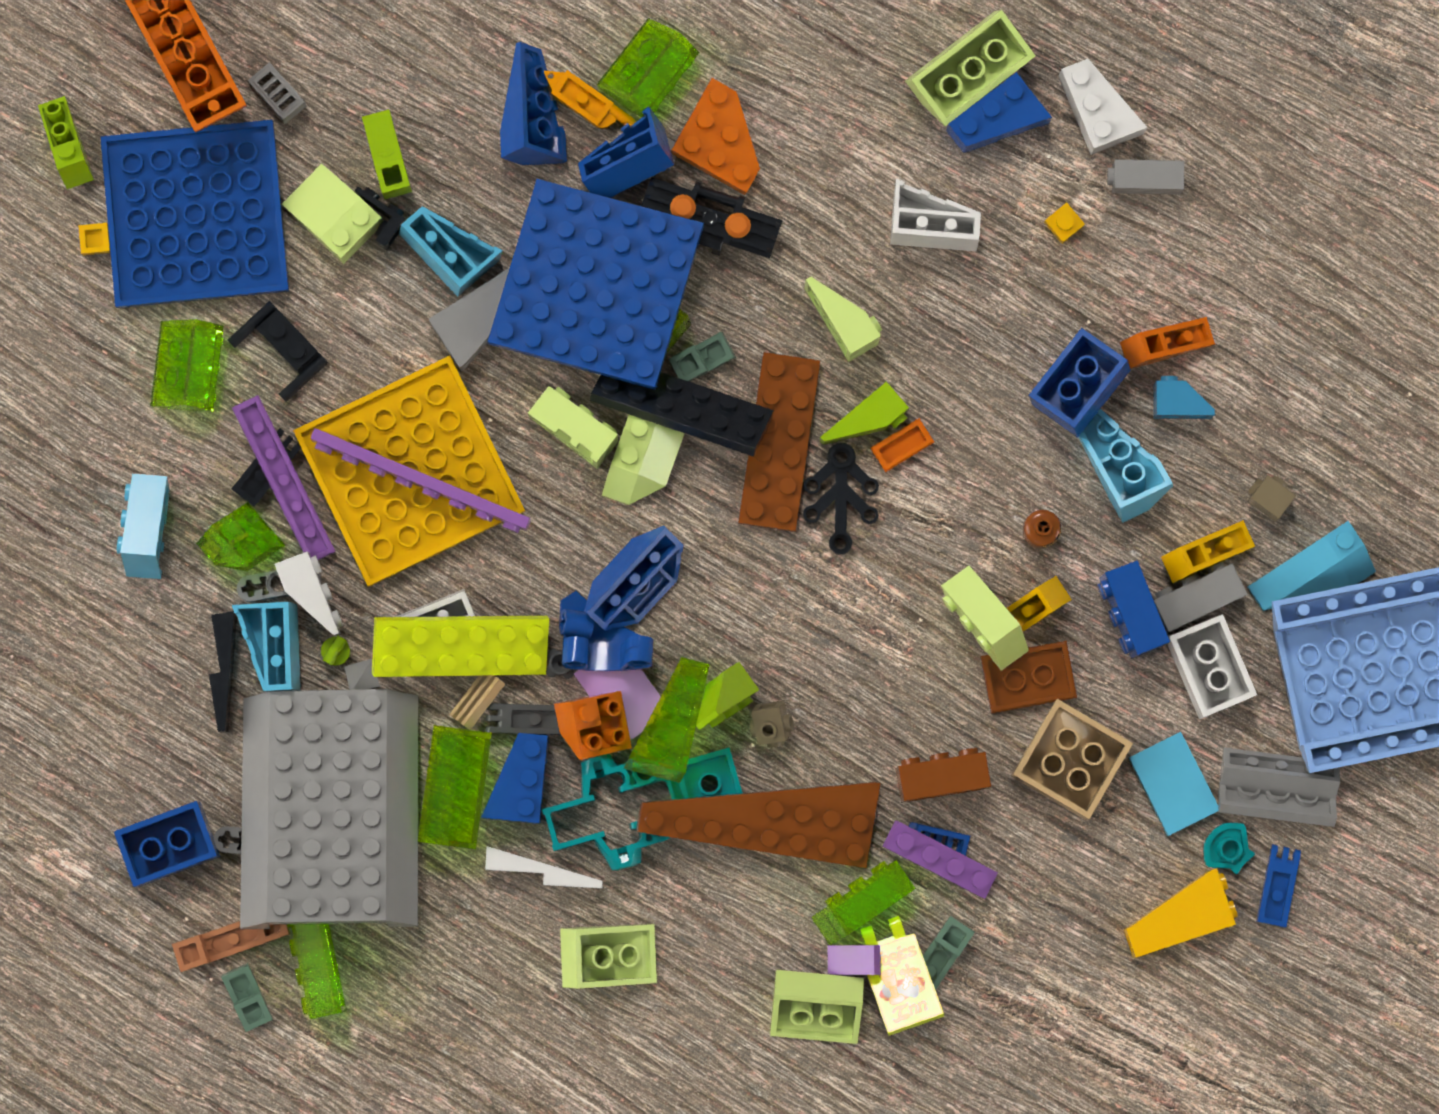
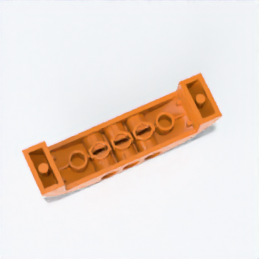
M125 0L195 133L247 107L190 0Z

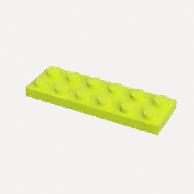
M548 616L374 617L372 675L374 677L546 675L549 618Z

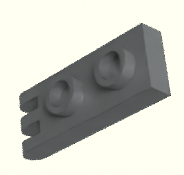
M491 703L486 709L490 711L498 710V715H486V721L497 722V727L487 726L485 727V733L561 735L554 705Z

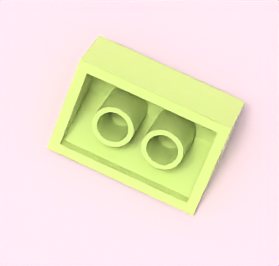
M776 970L770 1036L858 1044L863 1006L864 978Z

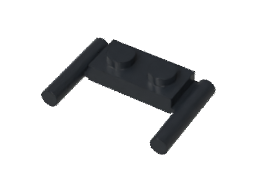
M270 301L227 339L236 348L257 329L299 373L279 393L285 402L328 364L327 360Z

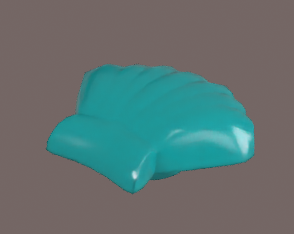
M1224 823L1217 826L1206 838L1203 846L1205 865L1211 868H1230L1236 875L1244 864L1255 855L1248 847L1247 830L1243 823Z

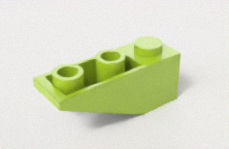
M63 96L38 105L54 161L66 189L68 190L93 181L94 177L66 97Z
M390 110L362 116L384 200L411 193V185Z
M740 662L729 667L706 684L696 723L699 730L707 725L714 728L753 702L751 696L759 691V688Z

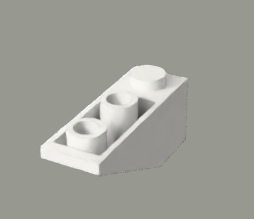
M307 551L276 563L275 567L285 592L334 636L341 634L339 627H342L343 623L337 610H331L328 600L333 599L327 583L321 584L317 574L322 572L317 556L311 557Z

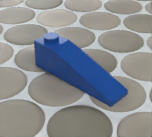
M523 42L516 43L500 129L501 158L520 165L562 164L567 162L566 134L564 127L559 126L555 111L558 110L556 101H551L547 87L549 84L544 75V71H547L542 50Z

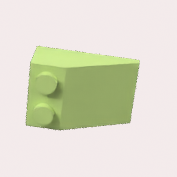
M322 163L281 204L343 264L377 231L383 222L380 215Z
M813 277L806 279L804 287L806 293L848 362L878 345L882 328L874 316L869 318L866 311Z
M655 924L560 929L562 987L580 989L657 983Z

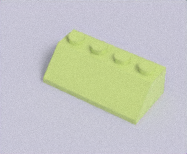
M1002 10L991 13L906 79L905 82L921 104L944 126H947L1033 59L1035 54Z

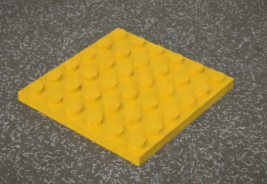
M450 355L293 430L368 587L503 522L493 518L492 522L475 516L477 511L466 507L465 511L449 505L450 499L439 496L438 500L422 493L423 488L414 484L411 488L402 486L395 482L397 477L388 473L384 477L368 471L370 466L359 462L358 466L352 465L341 459L342 454L333 450L331 455L315 449L316 443L310 439L314 428L519 514L526 512Z

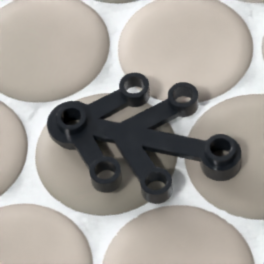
M837 443L827 453L828 463L813 477H808L804 481L803 488L809 495L817 494L820 491L821 483L834 472L835 484L815 504L804 509L803 518L809 524L816 523L820 519V514L835 500V533L830 537L829 548L836 555H845L852 547V538L846 533L847 501L861 514V520L865 524H874L878 519V511L874 507L868 506L847 484V472L861 484V490L867 496L875 495L879 489V484L876 479L870 478L855 463L856 453L849 444ZM838 453L846 454L847 460L843 463L836 460ZM809 481L817 483L818 488L815 491L808 490L806 485ZM873 482L875 490L872 492L866 491L865 483ZM813 509L817 512V517L814 520L807 518L806 512ZM868 510L873 511L875 514V518L871 521L866 520L864 517V513ZM843 539L846 542L845 548H836L835 541Z

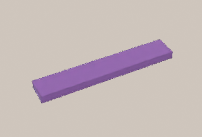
M257 395L232 407L303 553L308 551L311 557L316 555L317 559L320 560L336 552L259 396Z

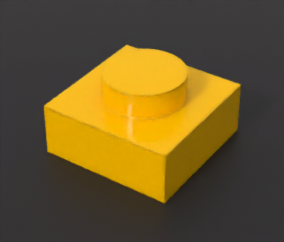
M1067 202L1044 221L1046 226L1062 244L1085 226V223Z
M107 222L78 225L82 256L110 253Z

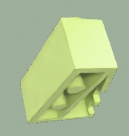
M548 386L528 412L529 418L598 469L619 442L618 434H616L617 431L603 421L601 423L593 417L594 414L582 404L577 406L569 400L571 396L560 387L554 390Z
M967 566L941 585L945 595L942 600L951 612L956 611L963 627L968 632H972L978 644L988 653L1001 671L1029 651L1020 623L970 566Z

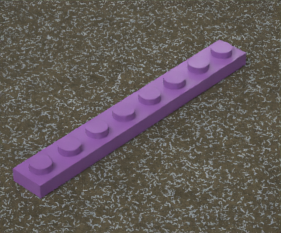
M314 428L310 439L316 443L315 449L331 455L333 450L342 454L341 459L352 465L358 466L359 462L370 466L368 471L384 477L388 473L397 477L395 482L402 486L411 488L414 484L423 488L422 493L438 500L439 496L450 499L449 505L465 511L466 507L476 510L475 516L492 522L493 518L504 522L502 527L507 530L519 533L521 529L527 532L531 522L529 517Z

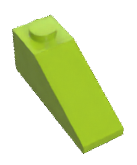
M886 381L824 433L819 441L822 445L883 431L891 425L895 429L908 418L905 413L908 412L909 407Z

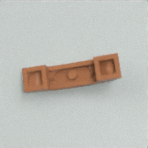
M240 921L174 943L172 947L180 972H184L290 935L287 924L270 925V929H240Z

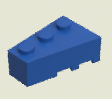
M1016 72L951 121L946 131L961 151L966 153L998 142V140L1022 134L1036 127L1048 125L1052 117Z
M649 106L642 111L644 116L631 127L628 123L621 128L623 133L610 144L605 141L578 163L582 182L590 193L612 198L616 194L674 165L665 128Z
M518 733L482 813V819L532 824L541 823L549 742L548 735Z

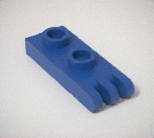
M1271 845L1256 922L1287 927L1301 850L1295 849L1292 860H1288L1290 848L1283 847L1281 858L1276 857L1278 845Z

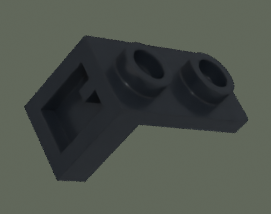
M357 186L354 192L367 204L390 219L388 222L384 220L375 233L378 236L376 238L377 245L388 251L400 233L401 224L406 221L402 217L404 212L392 203L386 206L380 202V196L372 189L366 187L365 190H362Z

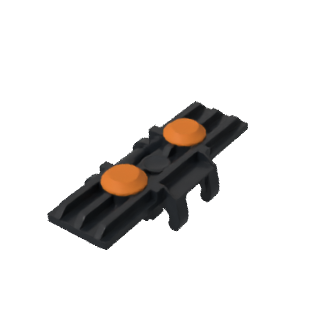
M651 177L641 205L642 207L704 223L699 244L711 248L712 254L720 256L722 246L726 244L770 259L783 220L744 208L745 197L739 196L737 198L701 186V182L696 181L693 190H689ZM697 197L734 208L733 214L728 215L695 204Z

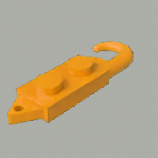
M544 71L545 78L552 91L551 96L596 128H608L617 120L623 125L628 123L630 127L636 122L633 117L617 107L614 102L570 71Z

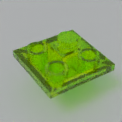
M248 502L212 524L196 543L214 565L247 572L285 546Z

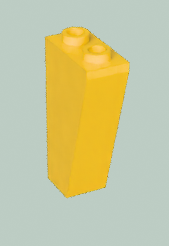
M1217 869L1205 872L1125 928L1123 931L1132 957L1137 958L1236 925L1234 918H1237L1238 914L1233 901L1228 902L1224 890L1228 889V884L1224 874L1218 873Z

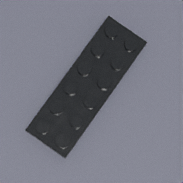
M662 372L656 390L600 375L590 396V401L753 457L772 420L774 410Z

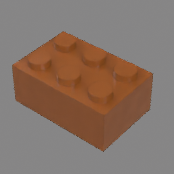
M977 747L960 750L958 752L959 756L949 757V752L931 755L930 761L920 762V757L902 760L901 766L895 768L901 803L990 788L991 781L986 752L978 753Z

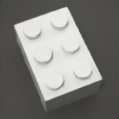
M1223 614L1168 637L1170 642L1167 645L1199 719L1257 695Z

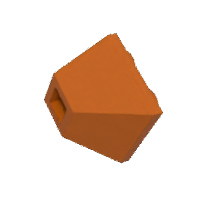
M621 691L582 697L554 704L559 732L579 760L632 748Z

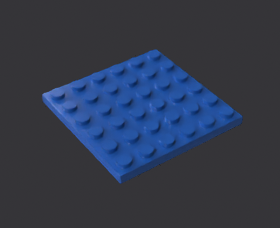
M273 120L212 125L197 133L191 127L100 136L116 308L289 292Z
M536 179L487 341L488 344L656 390L704 223Z

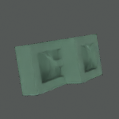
M719 332L698 345H693L669 358V361L678 378L692 381L733 360L736 356L724 333Z
M248 963L221 975L234 1003L233 1006L246 1032L273 1020Z

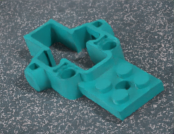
M730 747L659 768L655 762L647 758L617 765L611 754H604L585 759L581 762V798L541 810L546 818L554 852L594 841L611 870L619 871L640 864L642 862V848L667 841L671 837H660L638 832L639 840L636 843L610 850L602 839L606 837L604 831L559 843L551 817L552 813L595 801L594 795H590L592 780L616 773L620 774L623 778V783L618 787L619 793L664 781L668 786L671 799L743 794ZM642 764H648L654 770L653 776L648 780H642L637 776V769ZM707 775L714 776L718 781V787L713 792H706L701 787V781ZM637 821L628 824L630 830H636Z

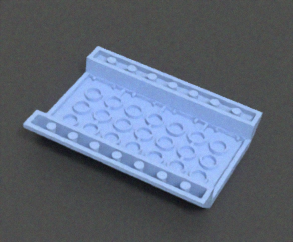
M1439 567L1272 601L1274 637L1298 746L1309 774L1439 747Z

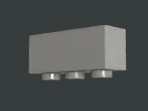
M1223 562L1208 568L1209 574L1200 579L1195 574L1182 580L1183 587L1173 591L1170 586L1155 593L1157 599L1154 600L1166 633L1248 595L1233 563L1225 566Z

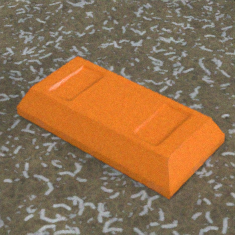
M920 418L870 449L886 473L933 444L934 440Z

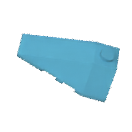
M1100 409L1080 434L1079 439L1122 523L1149 511L1173 487V483L1160 460L1141 447L1134 437L1131 438L1119 427V424L1103 410Z
M1347 521L1247 588L1261 609L1266 611L1272 609V601L1355 585L1375 573L1376 570L1364 543L1350 522Z

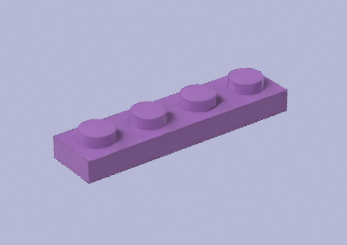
M896 820L882 846L984 899L998 872Z

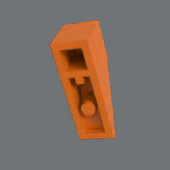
M1207 317L1139 332L1121 341L1120 345L1124 357L1128 360L1130 369L1210 347L1215 345Z

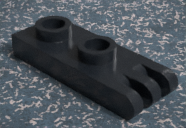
M279 428L277 434L281 438L284 430ZM288 435L282 444L290 460H292L301 449V446L298 442L290 451L287 446L294 438ZM257 458L254 459L231 488L253 507L270 488Z

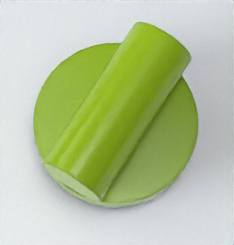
M338 635L337 637H330L325 640L321 647L322 660L331 666L344 664L350 656V647L347 640Z

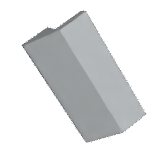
M1224 748L1218 790V812L1335 827L1337 820L1336 796L1340 785V767L1309 774L1303 757Z

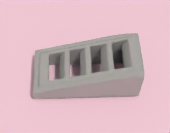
M270 62L248 80L284 124L288 123L307 107L305 101ZM271 73L273 77L261 87L258 82ZM278 81L280 85L270 94H267L265 91ZM285 89L287 93L277 102H274L272 99ZM292 97L294 101L282 111L280 106Z

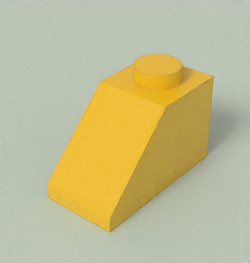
M1054 576L1007 607V610L1020 623L1024 632L1072 599L1057 576Z

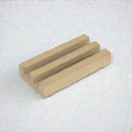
M494 675L478 676L449 715L471 730L505 686V683Z

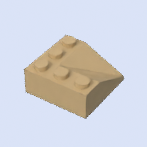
M1056 699L1012 772L1011 777L1079 817L1089 820L1133 743Z

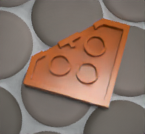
M711 78L671 149V153L745 195L760 170L737 92Z

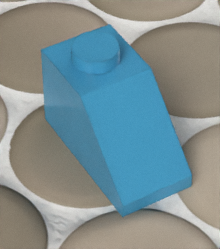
M1161 376V381H1156L1153 384V419H1212L1215 416V409L1186 381H1178V376Z

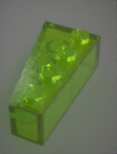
M681 657L623 769L678 783L681 782L687 769L710 664Z

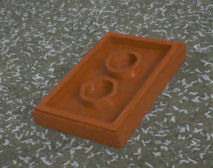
M1067 641L1028 647L1029 651L1002 671L989 655L980 656L991 714L1053 703L1056 699L1064 701L1077 698Z

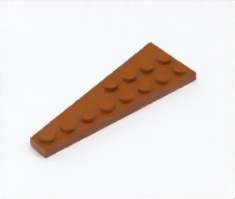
M850 783L834 786L646 801L640 804L636 831L866 868L881 783Z

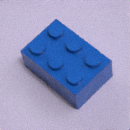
M1081 328L1028 396L1035 408L1078 438L1131 369L1126 358Z
M1138 560L1105 572L1099 578L1100 583L1097 584L1102 599H1108L1111 607L1108 615L1113 627H1119L1122 635L1119 638V643L1124 654L1129 653L1132 659L1161 648L1170 642Z
M194 801L114 831L133 887L144 886L221 857L216 848L211 828L200 801Z

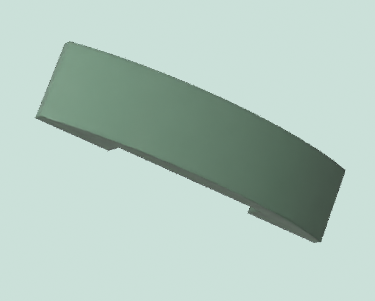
M951 915L923 954L935 990L975 933V931Z

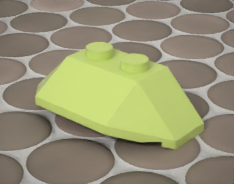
M629 414L610 465L602 496L631 505L666 487L685 433Z

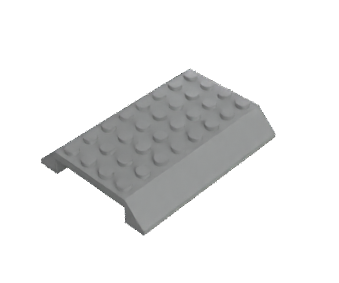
M389 689L268 691L243 698L240 929H270V925L337 923H387L388 927H418L419 697L417 695Z

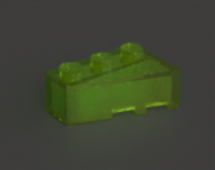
M897 860L888 865L885 861H882L870 870L873 874L871 877L864 880L860 876L847 885L850 891L843 896L838 891L825 900L827 904L825 908L811 917L829 945H833L916 889Z

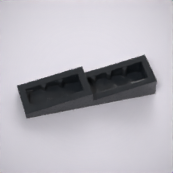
M234 611L211 615L220 672L209 674L219 733H227L229 730L237 615Z

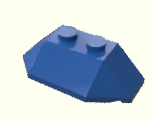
M664 525L632 538L593 580L584 612L604 631L638 624L677 582L681 552H683L684 545Z

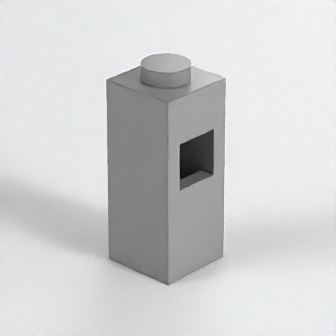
M1115 159L1112 168L1107 169V185H1112V193L1181 195L1184 190V161Z

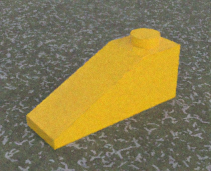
M1244 520L1183 545L1161 556V559L1172 583H1175L1255 547V544Z

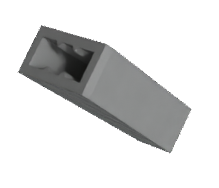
M510 268L429 318L431 326L460 371L466 369L488 344L487 341Z

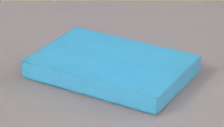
M1181 732L1128 758L1167 836L1218 812V804Z

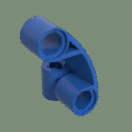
M577 591L560 601L559 632L563 635V667L584 671H627L652 667L653 639L651 637L639 635L626 627L612 628L611 630L604 631L584 612L587 600Z

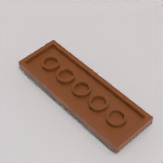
M763 352L756 404L774 410L754 457L748 455L738 524L796 532L821 360Z

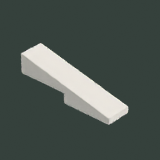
M487 846L485 870L543 873V885L603 888V881Z

